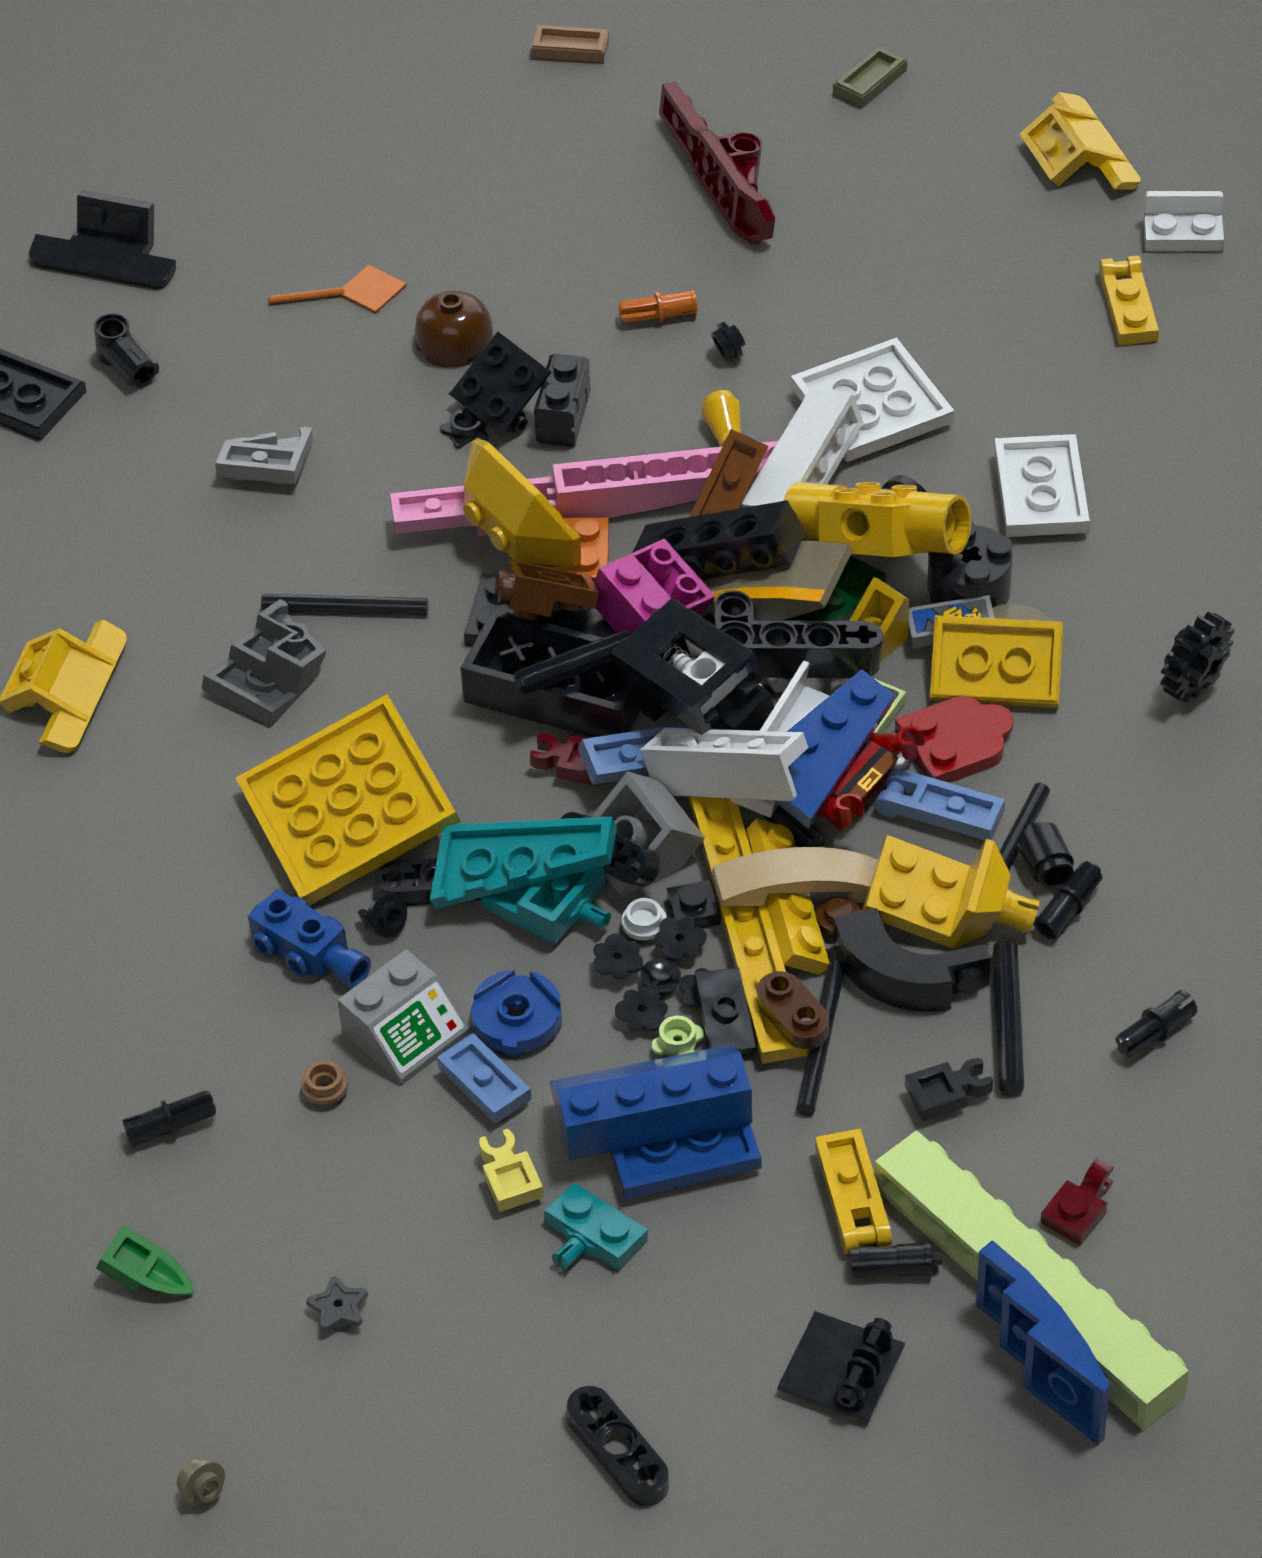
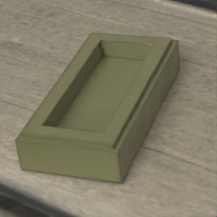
M877 46L833 83V94L863 108L907 71V60Z

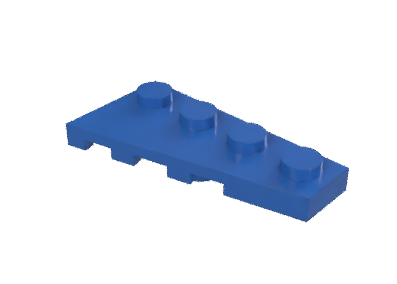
M860 670L791 727L787 732H803L808 745V749L788 766L797 797L793 801H773L809 829L824 802L827 803L835 791L836 784L844 772L849 770L863 744L868 742L892 706L894 694L864 670Z

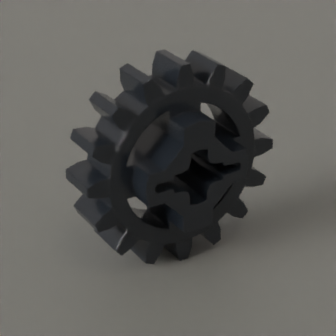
M1208 611L1204 617L1197 616L1194 626L1187 625L1179 631L1174 638V645L1170 653L1164 659L1165 666L1161 669V673L1165 675L1160 681V685L1164 687L1163 691L1178 701L1182 700L1186 703L1191 696L1193 698L1198 697L1202 687L1207 689L1209 685L1212 686L1220 677L1221 668L1230 656V647L1233 645V641L1230 638L1235 632L1231 628L1232 623L1218 614Z

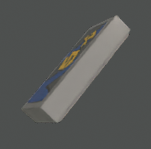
M990 595L909 608V631L913 648L933 645L935 615L995 618Z

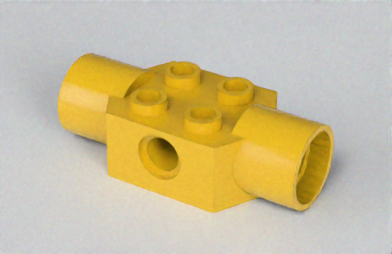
M796 482L789 487L783 500H788L805 529L802 541L849 544L853 549L851 554L898 557L927 552L958 554L965 548L971 532V510L964 496L917 492V486L895 485L892 486V490L880 489V483L859 482L852 489L841 485Z

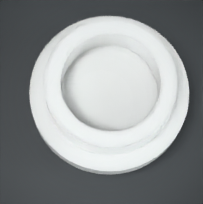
M636 899L628 905L622 915L623 930L633 939L641 941L652 940L660 932L659 925L663 919L667 918L666 913L652 899Z

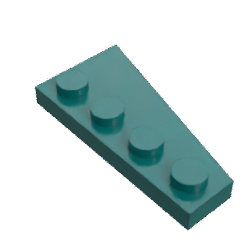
M612 816L450 824L442 830L430 902L435 909L609 865L611 864L617 826Z

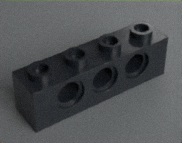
M788 500L646 524L632 553L665 539L702 580L789 566L802 541L805 529Z

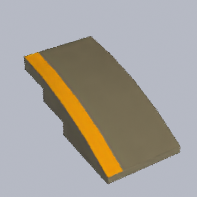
M801 541L789 566L702 579V581L715 595V599L719 594L731 590L747 594L753 603L755 620L783 621L825 608L853 549L849 544ZM715 599L700 616L711 613L714 617Z

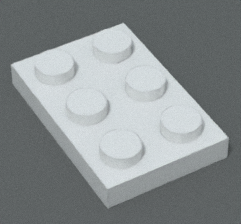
M1076 434L995 438L994 453L1006 537L1089 533L1090 519Z

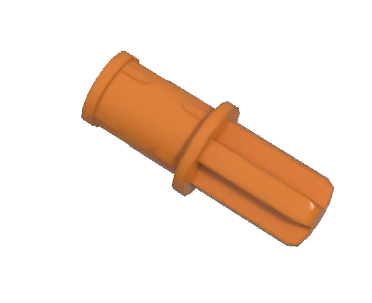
M694 290L662 295L659 292H654V297L619 302L618 311L620 320L623 323L658 319V322L662 323L666 318L697 315L698 306Z

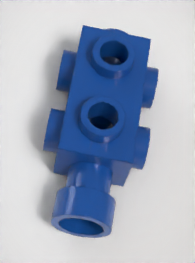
M277 888L264 901H260L253 908L251 914L247 916L252 934L251 941L254 947L267 957H270L274 952L284 958L288 968L300 977L310 973L320 979L329 970L334 973V978L352 989L365 980L371 968L370 958L354 948L348 949L346 931L343 925L334 917H325L311 909L300 897H291Z

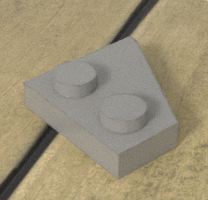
M312 427L299 428L300 436L277 440L275 432L260 434L253 438L242 437L225 440L215 462L216 477L232 478L238 481L257 480L274 484H296L313 442Z

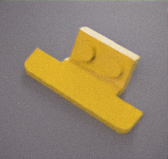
M1057 93L1051 99L1054 104L1048 107L1019 134L1047 176L1058 187L1087 161L1092 166L1100 168L1115 190H1135L1141 180L1089 104L1078 95Z
M103 619L94 624L86 643L61 628L28 641L0 696V705L8 713H11L23 707H32L39 703L45 710L51 712L52 715L38 744L66 754L74 752L127 641L125 632Z

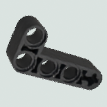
M731 590L719 594L715 599L713 625L755 653L763 678H793L803 661L810 663L807 678H852L860 670H864L867 674L873 676L880 669L883 632L878 625L872 622L754 620L753 603L747 594Z

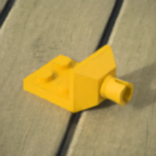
M887 835L879 852L862 911L877 908L883 923L954 949L988 934L994 922L1002 923L1018 929L1019 932L1028 934L1037 915L1040 901L1024 897L1007 889L1011 875L995 841L986 838L971 866Z

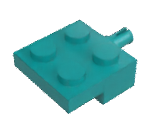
M604 866L481 897L482 908L554 945L579 920H584L604 930L611 919V913L591 904L605 887Z

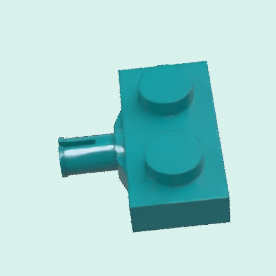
M575 1182L544 1210V1223L563 1234L567 1240L557 1252L552 1254L553 1262L557 1267L561 1265L562 1270L568 1269L581 1254L600 1258L619 1270L648 1242L647 1228Z

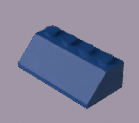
M732 1045L549 1081L569 1160L753 1123L752 1088L741 1053Z

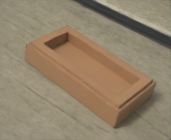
M536 25L531 46V58L604 63L609 43V30Z

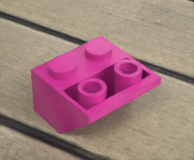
M665 539L600 567L594 582L599 591L596 610L616 633L623 630H628L630 634L633 633L653 612L659 610L671 598H674L699 616L715 599V595Z

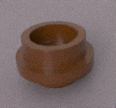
M831 897L820 903L816 910V919L823 933L833 938L834 917L861 911L859 906L849 898Z

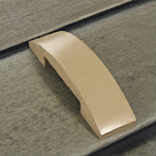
M783 848L753 853L726 861L713 867L712 876L721 907L764 905L767 895L772 893L846 892L847 898L855 903H864L877 860L861 853L836 848Z

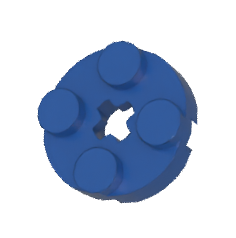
M515 970L499 972L484 980L477 987L473 995L474 1002L471 1007V1017L474 1032L483 1043L499 1050L504 1057L517 1058L522 1056L524 1052L537 1049L549 1042L561 1030L560 994L555 985L541 974L530 972V977L524 975L515 976ZM514 1007L517 1010L526 1008L524 1014L520 1016H510L508 1013V1008Z

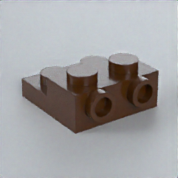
M511 559L507 560L505 570H498L494 587V594L498 595V603L506 604L508 609L514 610L513 615L527 620H538L539 615L550 617L554 601L559 602L558 606L560 608L574 612H583L584 607L596 609L599 591L590 575Z

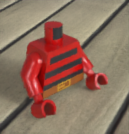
M910 725L902 728L898 734L873 733L868 742L864 743L857 753L855 761L849 770L844 772L836 784L835 791L827 803L824 802L817 816L827 818L840 831L853 823L852 818L855 815L859 817L864 816L863 806L885 783L898 760L896 755L901 752L902 756L908 761L917 758L919 755L917 745L923 746L926 743L922 730L917 726Z

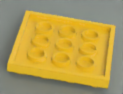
M388 694L235 778L298 896L309 906L440 834L443 828L448 825L461 822Z

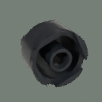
M971 521V532L968 542L960 553L928 552L927 587L932 603L990 595L992 608L1007 604L1011 591L1013 558L1012 542L1010 539L993 529L975 525Z

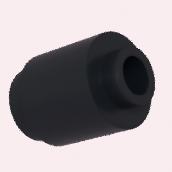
M1035 822L1023 830L1017 840V846L1033 879L1041 883L1045 888H1056L1058 885H1064L1074 873V859L1058 827L1050 822Z

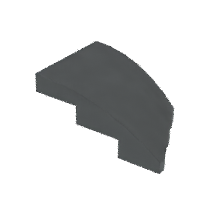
M279 599L258 614L256 627L231 644L229 658L203 676L201 689L270 726L289 709L305 690L324 660L326 650L317 639L310 636L309 629L303 622L296 623L288 614V604Z

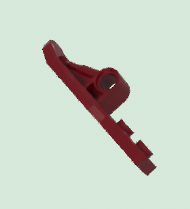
M677 82L663 83L659 115L689 158L696 177L733 232L750 244L773 238L775 214L769 201L757 192V177L762 151L761 139L757 135L748 132L716 136L708 129L704 117L699 116L692 105L690 97L684 94Z

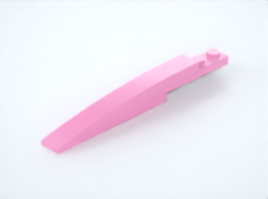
M778 441L762 442L763 444H766L769 447L752 484L754 483L755 479L757 478L758 474L760 473L761 469L763 468L764 464L766 463L767 459L769 458ZM722 447L553 464V476L528 480L546 497L561 514L562 518L618 517L696 501ZM464 486L390 493L395 534L473 526L463 511V505H465ZM476 526L477 537L488 536L479 526Z

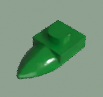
M124 1225L96 1267L97 1270L135 1293L138 1292L141 1286L154 1292L168 1295H192L194 1292L189 1276L175 1258Z

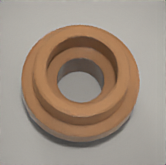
M331 1061L315 1062L308 1067L302 1078L301 1087L303 1095L314 1104L329 1105L335 1103L347 1091V1076L337 1064Z

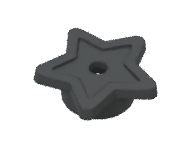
M333 1276L325 1292L309 1296L306 1305L320 1313V1329L322 1331H327L330 1328L344 1329L351 1325L359 1326L362 1324L358 1307L369 1294L366 1288H347L337 1276ZM336 1302L343 1303L341 1307L334 1306Z

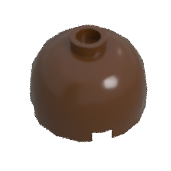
M445 291L435 294L425 301L416 315V347L418 351L421 350L425 353V359L432 364L443 367L469 365L468 359L480 354L493 338V325L487 308L477 297L470 293Z

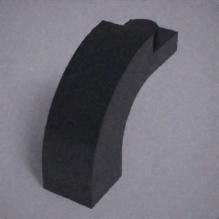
M877 908L834 917L833 946L838 960L846 966V975L859 989L882 1003L911 1011H943L951 1009L952 994L972 992L978 988L989 986L991 957L986 944L940 954H918L900 947L889 937Z

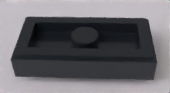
M740 968L695 972L693 983L707 1049L732 1045L741 1053V1056L755 1055L757 1047Z

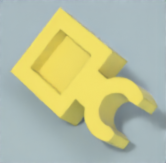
M509 1129L502 1130L504 1145L500 1148L491 1147L485 1136L479 1139L480 1154L484 1162L487 1163L483 1165L484 1178L499 1212L544 1198L543 1185L528 1152L516 1154L515 1138Z

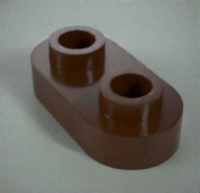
M777 971L765 975L757 985V1005L788 1043L800 1049H812L826 1041L829 1035V1015L796 976L788 972ZM802 1018H810V1019H812V1020H810V1021H802L801 1019H802Z

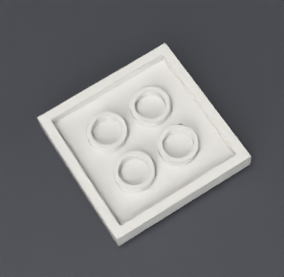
M897 337L791 376V388L801 402L810 389L853 393L864 423L843 457L846 462L954 423L953 408Z

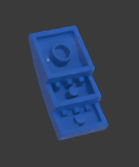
M991 1240L979 1251L976 1307L1001 1325L999 1346L1025 1366L1023 1387L1099 1445L1105 1439L1110 1385L1089 1345L1058 1302L1025 1267Z

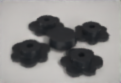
M673 917L663 919L659 925L660 932L655 935L654 942L658 947L663 948L662 953L667 959H652L644 966L643 958L639 955L640 945L636 941L627 942L626 938L621 934H611L605 939V943H598L594 946L593 953L596 957L594 959V969L597 973L601 975L612 974L615 979L621 980L628 973H636L641 970V980L644 988L639 990V992L633 989L625 991L623 1000L615 1006L616 1017L621 1021H627L626 1025L629 1030L639 1031L641 1028L647 1031L658 1030L663 1022L662 1016L668 1011V1005L664 1001L659 1000L660 996L670 995L677 989L678 985L679 990L683 993V1004L687 1007L695 1006L696 1010L700 1012L693 983L694 975L688 974L681 978L679 967L672 962L681 959L683 956L687 958L696 957L698 955V947L706 943V932L702 928L695 927L693 919L689 917L682 918L680 921ZM699 968V969H697L695 972L709 971V970H708V969H705V968Z

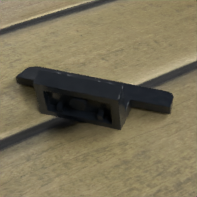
M86 190L81 191L77 195V231L72 235L71 239L35 234L29 250L31 263L37 267L153 289L165 287L176 271L175 259L148 255L154 246V203Z

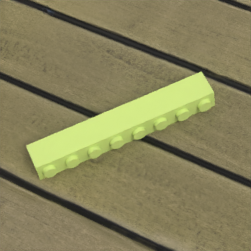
M916 1130L875 1160V1178L880 1194L975 1280L978 1278L979 1251L991 1240L997 1243L1035 1277L1063 1308L1089 1345L1110 1385L1109 1400L1143 1431L1185 1398L1189 1370L1186 1368L1183 1360L1171 1350L1166 1351L1158 1344L1140 1321L1136 1319L1131 1320L1124 1314L1106 1291L1096 1289L1090 1284L1071 1260L1062 1259L1055 1253L1037 1230L1028 1229L1021 1223L1004 1201L1000 1199L995 1200L987 1193L970 1171L961 1170L948 1158L945 1150L937 1142H930Z

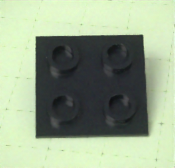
M497 331L450 391L449 395L503 436L506 430L520 433L525 430L528 424L527 419H525L526 415L522 410L552 372Z
M814 1311L780 1380L777 1390L869 1423L905 1343L893 1339L890 1331L892 1326L883 1318H875L873 1322L867 1323L865 1328Z

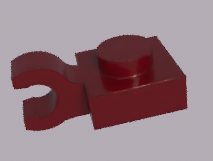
M1096 1158L1088 1168L1080 1186L1066 1180L1041 1212V1223L1081 1246L1107 1213V1202L1102 1200L1101 1197L1107 1193L1113 1184V1180L1108 1178L1114 1167Z

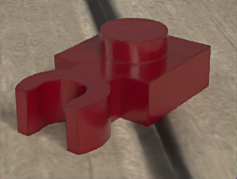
M538 734L537 749L546 752L531 750L530 765L540 770L556 767L557 778L592 785L578 751L582 739L587 738L569 735L566 744L558 742L552 735Z

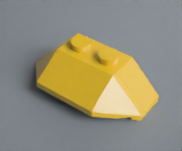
M480 438L471 442L464 482L465 505H463V511L468 521L475 527L479 526L489 536L494 547L499 551H505L513 560L531 564L576 567L581 563V536L564 522L561 514L546 497L489 442Z

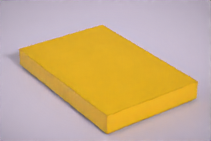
M935 615L930 701L943 702L954 697L966 696L977 700L981 704L1059 708L1063 622Z

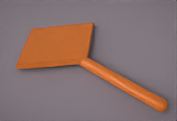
M368 264L343 287L270 296L268 302L274 304L341 296L376 314L406 288L407 283Z

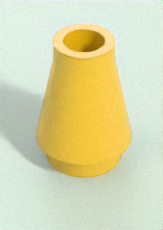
M718 390L707 395L703 400L701 414L717 439L719 447H723L731 429L741 433L740 401L734 397L732 392L727 390Z

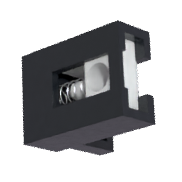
M671 598L659 610L653 612L642 625L628 637L624 638L611 651L621 680L633 687L645 716L655 722L667 711L701 735L721 719L719 713L712 708L733 689L746 696L764 680L755 653L674 598Z

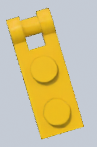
M1127 256L1126 261L1113 262L1112 258L1100 259V279L1119 346L1158 342L1159 329L1142 273L1140 256ZM1124 276H1127V277H1128L1127 279H1121V280H1117V279H1116V277H1124Z
M861 1128L815 1137V1150L838 1226L844 1254L850 1253V1248H860V1246L876 1244V1247L892 1245L889 1221ZM870 1219L871 1225L856 1228L854 1220Z

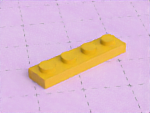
M756 818L746 829L753 853L796 847L793 834L783 825L773 824ZM810 893L768 894L766 903L784 965L820 975L830 963Z

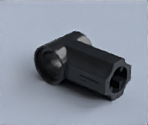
M108 313L97 318L94 323L96 354L99 361L105 365L113 366L130 386H137L141 389L151 384L152 379L159 373L158 362L132 335L127 318L116 313Z

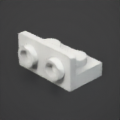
M1146 192L1143 217L1145 251L1223 252V192Z

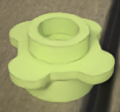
M669 1017L661 1023L659 1037L652 1041V1050L657 1055L668 1054L669 1056L695 1052L694 1048L697 1042L704 1039V1031L699 1025H694L687 1017Z

